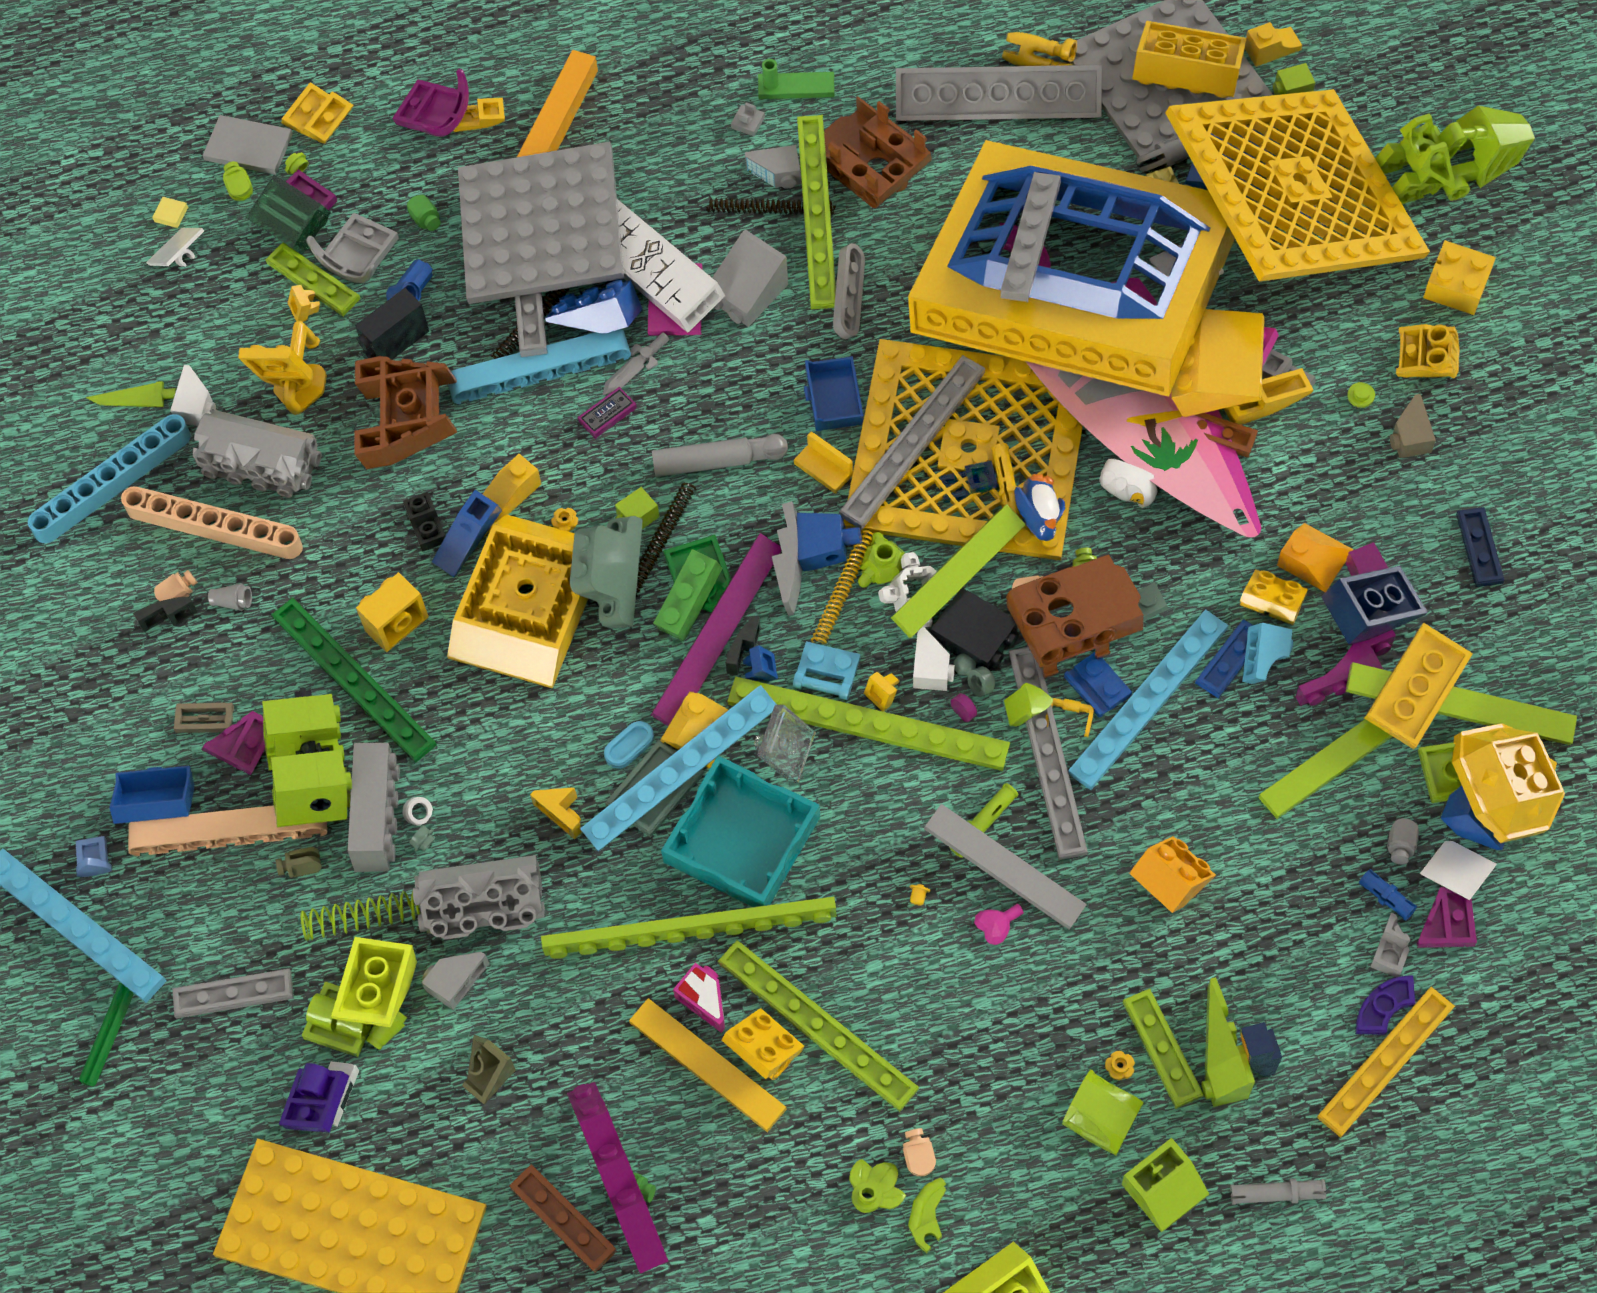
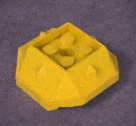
M1501 723L1462 731L1454 736L1455 747L1452 764L1475 817L1494 833L1493 836L1500 843L1538 835L1550 829L1565 792L1555 772L1557 762L1549 758L1538 733L1514 729Z

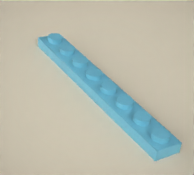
M1205 609L1068 770V774L1092 790L1225 633L1228 625Z
M761 685L758 686L582 826L580 830L599 852L717 758L718 755L722 754L777 710V704Z
M3 848L0 850L1 887L145 1003L164 985L166 979L6 850Z

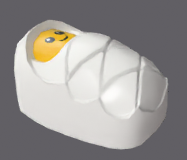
M1108 459L1101 472L1100 484L1109 493L1123 501L1135 502L1141 508L1149 506L1157 495V487L1150 481L1154 479L1152 473L1120 460Z

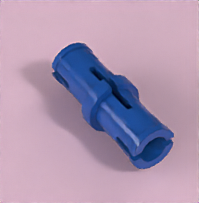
M1371 869L1359 881L1361 886L1379 899L1378 902L1381 905H1387L1405 921L1413 915L1418 907L1398 892V888L1394 884H1388Z

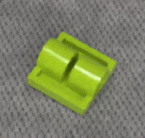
M325 982L320 994L316 993L310 1001L306 1014L307 1024L301 1036L305 1040L359 1057L372 1025L332 1019L331 1015L340 986Z

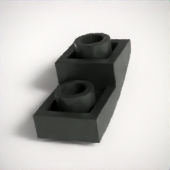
M425 492L403 500L402 502L422 552L440 546L446 535L429 493Z

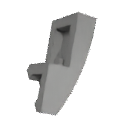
M1391 913L1370 967L1393 977H1399L1410 950L1408 947L1410 938L1399 927L1396 914Z

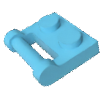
M806 641L797 672L794 676L793 688L800 690L802 687L838 695L839 699L848 701L861 658L860 654ZM811 672L844 680V682L840 685L807 677L806 673Z

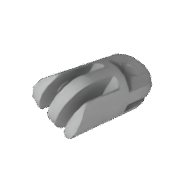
M1177 136L1156 144L1155 150L1137 157L1136 162L1140 163L1156 156L1158 160L1139 168L1140 171L1144 172L1161 165L1163 168L1175 165L1185 160L1189 155Z

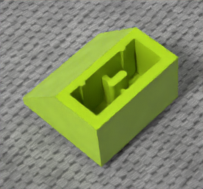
M1172 1138L1127 1172L1121 1184L1161 1233L1209 1196V1192L1192 1161Z

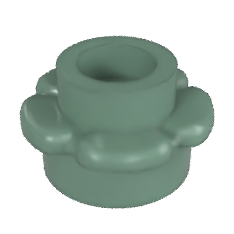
M423 825L414 834L409 844L415 848V852L419 849L425 852L434 842L435 838L432 836L433 829L429 830Z

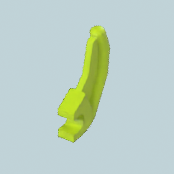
M937 1178L922 1188L913 1200L908 1222L909 1230L916 1244L926 1253L931 1250V1247L924 1241L926 1236L933 1235L938 1241L942 1238L935 1212L946 1192L944 1187L946 1182L942 1178Z

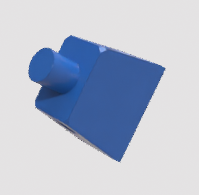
M797 513L798 561L803 571L816 570L847 560L846 546L862 543L860 528L846 529L844 521L839 514Z

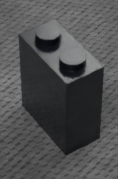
M406 288L402 289L355 325L358 333L356 339L363 348L361 354L364 359L384 356L393 360L429 332L422 304Z
M962 587L932 626L930 634L944 649L956 656L966 654L976 662V668L983 666L990 670L992 667L996 669L1004 658L1003 651L1007 646L1012 647L1016 643L1020 633L1012 616Z

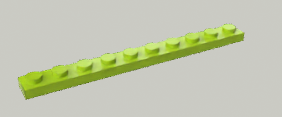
M736 676L727 701L728 705L734 706L761 685L778 706V709L770 714L772 716L1000 771L1004 770L1010 742Z
M834 897L544 935L541 936V942L545 956L560 959L572 952L589 955L596 953L597 949L602 948L619 951L625 949L626 945L631 944L649 947L654 945L656 941L661 940L678 943L684 941L685 937L697 936L699 939H708L713 937L714 933L726 932L728 935H737L742 933L743 929L755 928L757 931H767L772 929L773 925L784 924L786 927H796L801 925L802 921L814 920L815 923H826L832 917H836V904Z

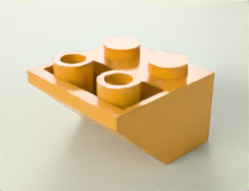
M1174 836L1149 847L1129 873L1172 913L1183 908L1216 876L1210 870L1207 862L1197 858L1188 850V846L1182 840Z

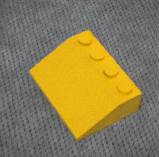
M1146 21L1136 53L1132 80H1137L1145 85L1152 83L1160 84L1168 89H1188L1190 92L1197 94L1203 92L1211 93L1219 98L1234 97L1247 38Z
M1205 309L1172 388L1171 398L1183 417L1261 400L1264 339L1263 313Z

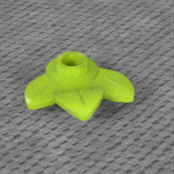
M863 1159L858 1160L853 1165L849 1181L854 1188L851 1199L857 1210L863 1213H870L879 1207L894 1209L904 1201L906 1194L899 1188L894 1187L898 1178L896 1165L885 1162L877 1164L872 1168ZM869 1193L872 1195V1198L867 1199L862 1194Z

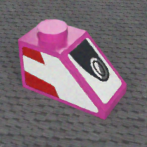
M695 962L673 989L675 999L722 1033L725 1029L721 988L719 979H717L719 976L710 967L705 965L702 968Z

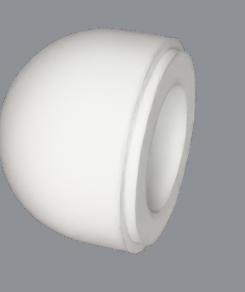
M413 797L405 802L402 813L408 823L421 826L431 817L433 808L426 798ZM417 803L422 804L427 812L426 816L421 820L415 819L412 815V808Z

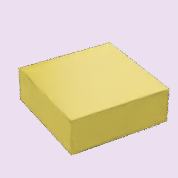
M162 197L152 218L156 223L178 228L188 206L185 202Z

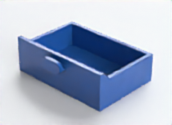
M853 356L816 362L805 360L808 386H804L806 401L811 400L815 430L821 431L863 425L864 415Z
M190 766L171 768L151 767L147 768V770L115 774L116 784L109 807L114 824L189 816L194 793V780Z

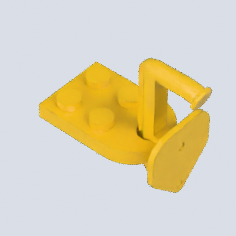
M302 321L294 323L290 347L277 345L276 348H265L260 345H251L250 348L239 349L238 358L261 380L274 385V393L293 415L302 413L324 394L327 378L326 371L318 364H306L303 361L305 346L308 349H314L319 345L320 339Z

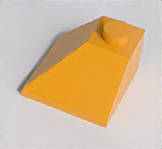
M1304 523L1292 533L1281 550L1277 566L1326 593L1344 566L1348 553L1353 551V549Z

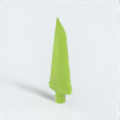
M158 381L152 384L85 398L103 406L160 408L164 407L165 399H174L177 388L164 389V382Z

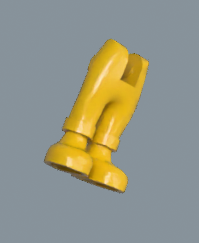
M1010 32L1007 33L1006 41L1021 45L1020 51L1018 53L1016 51L1003 50L1002 58L1016 66L1072 65L1038 56L1034 52L1045 53L1053 57L1058 56L1063 60L1072 62L1077 52V41L1068 38L1063 44H1059L1057 41H1050L1033 34Z

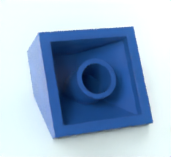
M1460 786L1449 796L1441 819L1457 836L1495 850H1502L1505 842L1500 843L1493 836L1494 833L1475 817L1464 789Z

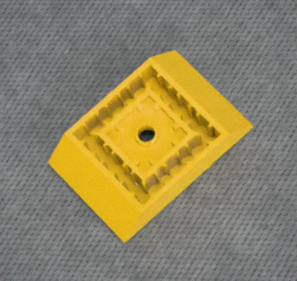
M507 514L494 523L454 616L447 654L448 659L553 688L588 601V598L575 594L570 586L575 533ZM524 584H530L534 587L528 594L519 592V588Z

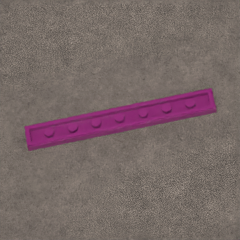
M761 533L757 535L650 714L652 717L669 726L689 691L698 693L772 568V556L778 555L782 551L781 546Z

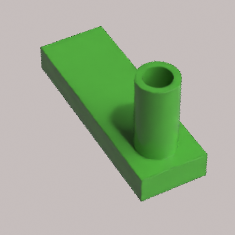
M766 59L762 63V74H758L759 99L835 97L834 72L778 73L777 62L774 59Z

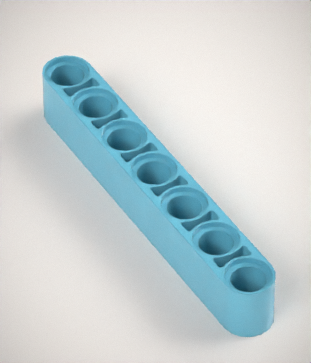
M623 329L605 334L595 332L547 345V354L521 357L519 352L453 370L451 372L457 379V383L448 384L452 401L456 404H461V401L468 399L469 401L487 397V394L495 392V394L511 391L513 387L520 385L522 388L537 384L539 380L547 379L548 381L565 376L564 374L569 372L574 374L589 370L592 366L598 365V367L616 363L618 359L624 358V360H627L631 356V352Z
M177 414L165 417L34 511L28 518V526L36 540L41 543L54 541L185 446L191 438V433L183 417Z

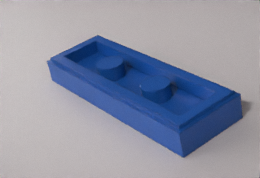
M1245 619L1240 622L1196 679L1195 684L1218 699L1244 667L1248 627L1253 626Z

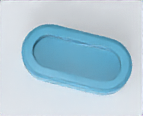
M636 721L625 728L605 747L604 757L607 764L616 769L628 766L653 743L654 733L652 727L646 722Z

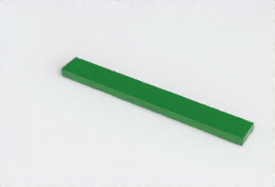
M293 597L271 614L273 619L414 763H417L437 746L436 742Z

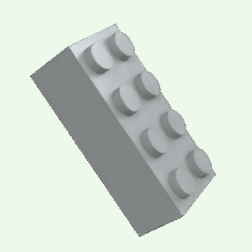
M354 743L348 854L355 872L390 871V862H395L396 848L395 844H392V835L397 834V819L394 818L393 808H398V791H395V782H399L400 768L399 764H396V753H391L389 743Z

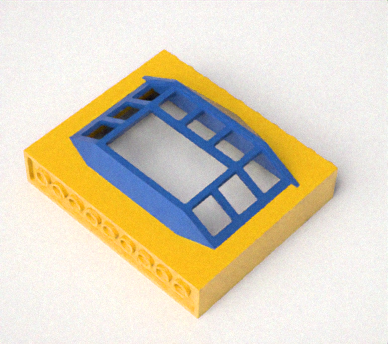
M985 140L908 295L911 333L1169 397L1235 237L1208 190ZM1034 172L1061 176V184L1056 200L1061 202L1059 206H1054L1051 217L1136 236L1116 283L1038 265L1028 302L1001 298V288L1009 258L1001 257L1000 254L1021 210H1024ZM997 187L1020 192L1015 198L991 202ZM1071 203L1101 210L1102 212L1101 215L1097 216L1071 210L1068 207ZM1011 210L1004 225L977 230L984 214ZM1111 213L1144 221L1142 225H1135L1110 219L1109 217ZM1157 223L1187 230L1188 232L1181 248L1152 230V224ZM997 238L990 254L963 259L971 242ZM1145 240L1150 241L1176 257L1169 276L1164 275L1138 258ZM1133 268L1164 287L1156 306L1125 287Z

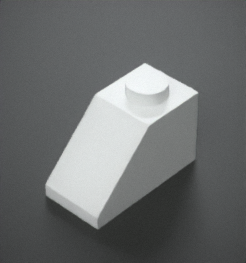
M184 365L170 411L172 414L183 417L186 424L198 426L203 414H211L210 410H216V405L189 365Z
M922 627L917 632L913 688L947 691L948 682H953L955 665H949L950 654L925 627Z

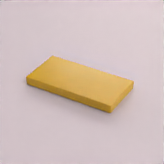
M1423 623L1364 719L1410 748L1415 749L1473 653Z

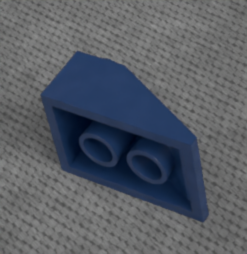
M1401 566L1340 578L1321 597L1348 644L1370 640L1428 613Z

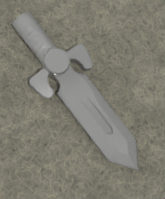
M662 332L648 346L642 348L640 345L635 344L630 350L631 356L637 353L640 354L632 357L605 382L603 395L610 394L618 387L622 388L644 368L646 361H649L646 365L647 370L656 367L658 361L653 355L670 340L669 337Z

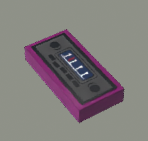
M618 387L578 417V422L596 439L637 409V406Z

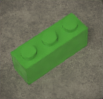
M692 549L653 624L659 630L684 642L723 569L716 560Z

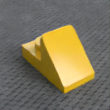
M575 788L534 790L530 794L533 805L573 839H576L581 834V818L574 810L568 808L577 799Z

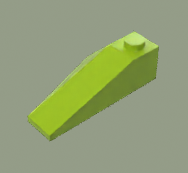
M1216 977L1210 979L1207 987L1205 1081L1201 1082L1204 1097L1206 1100L1211 1099L1213 1107L1248 1099L1255 1083L1243 1044L1237 1046V1029L1235 1024L1226 1020V1017H1228V1007Z

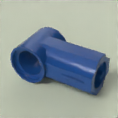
M420 259L414 260L397 284L387 289V301L404 288L419 301L421 291L433 276L431 266Z

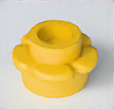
M571 508L557 509L553 514L554 517L551 519L554 528L568 532L572 531L578 524L576 512Z
M1115 1051L1111 1054L1110 1058L1106 1059L1105 1069L1109 1072L1110 1077L1115 1080L1128 1079L1134 1073L1133 1066L1135 1061L1131 1055L1124 1054L1122 1051ZM1122 1063L1123 1067L1119 1068L1117 1064Z

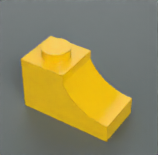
M1271 22L1247 31L1245 50L1256 67L1302 49V44L1291 27L1275 29Z

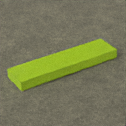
M283 242L265 259L269 266L295 284L302 285L304 290H313L315 298L343 317L361 299L359 294Z
M1151 989L1124 999L1123 1004L1175 1109L1202 1098L1204 1094Z

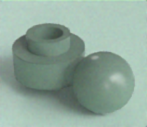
M960 654L955 658L953 663L955 671L962 676H968V685L976 696L982 697L993 692L995 677L991 671L983 666L976 668V662L966 654Z

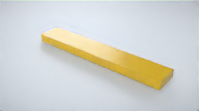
M1430 987L1320 1112L1317 1118L1341 1138L1454 1009L1455 1005L1434 988Z
M649 998L630 1018L629 1023L766 1132L772 1128L787 1110L785 1105Z

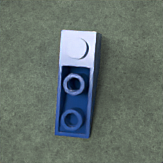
M474 490L459 511L432 563L455 578L502 512L498 504L477 490Z

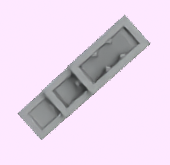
M793 501L782 504L787 524L786 528L777 530L782 554L772 556L782 602L788 616L795 613L802 577V567L798 561L797 511Z

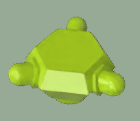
M875 532L872 535L871 545L867 546L860 569L863 571L861 572L862 575L858 578V585L862 588H866L875 582L877 584L891 582L896 575L904 570L902 569L901 558L905 552L893 541L885 539L880 532Z

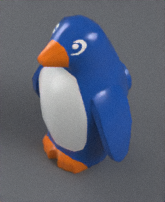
M1033 474L1024 482L1023 491L1020 487L1015 488L1016 506L1023 517V522L1039 540L1050 541L1056 533V523L1060 520L1065 510V502L1062 498L1057 500L1053 489L1054 480L1048 475L1043 476V474Z

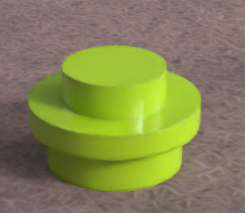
M302 152L291 154L285 161V172L289 175H293L298 169L303 172L309 165L306 155Z
M1358 382L1349 388L1347 397L1352 405L1365 408L1373 403L1375 391L1369 384Z

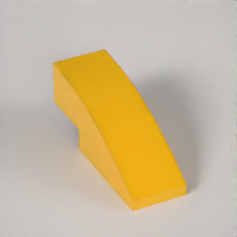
M1300 368L1262 379L1261 400L1227 407L1224 410L1231 422L1243 425L1292 405L1311 394L1314 389L1303 369Z

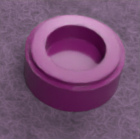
M959 693L951 699L950 703L953 711L964 722H969L977 716L976 706L965 694Z

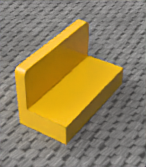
M811 431L807 435L808 445L794 459V464L836 494L852 477L853 462Z

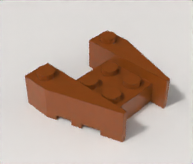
M384 356L355 361V385L367 400L380 397V426L354 431V455L366 469L393 465L457 433V428L446 414L439 415V386L457 383V379L445 363L429 361L426 364L415 363L411 359L397 361Z

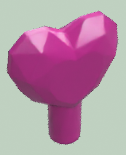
M1019 904L1014 905L1005 912L983 910L975 915L974 924L978 929L984 931L985 939L989 944L998 945L1007 937L1010 930V922L1024 914Z

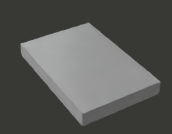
M219 115L203 153L204 161L224 165L235 161L239 164V167L276 175L293 133L288 128Z

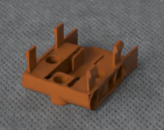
M856 97L857 110L851 116L839 117L824 130L827 171L869 206L877 208L895 192L903 191L908 186V181L930 163L932 157L931 152L925 147L927 138L922 133L915 130L913 138L888 118L890 109L883 103L878 101L877 110H875L860 97ZM882 158L889 163L882 169V175L868 165L871 160Z
M1109 554L1019 585L1010 590L1006 596L1007 608L1039 667H1043L1044 679L1058 674L1057 663L1093 649H1095V658H1102L1110 655L1109 643L1111 641L1143 630L1144 615L1138 606L1141 596L1125 568L1115 565ZM1071 604V607H1073L1072 613L1067 617H1055L1049 612Z

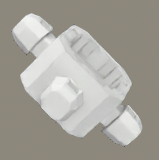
M914 552L905 553L902 556L901 565L904 570L893 578L889 586L883 587L878 592L880 601L883 603H894L896 612L910 599L906 596L909 594L907 584L904 585L905 581L917 579V581H921L922 585H924L937 572L931 566L918 567L920 562ZM932 618L923 626L926 630L932 627Z

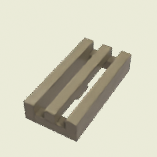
M233 703L176 704L174 731L175 733L223 732L232 725L234 705ZM182 712H226L225 715L182 716ZM190 722H225L212 724H181Z

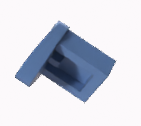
M105 836L76 841L77 877L96 876L112 871V865L108 863L107 839Z

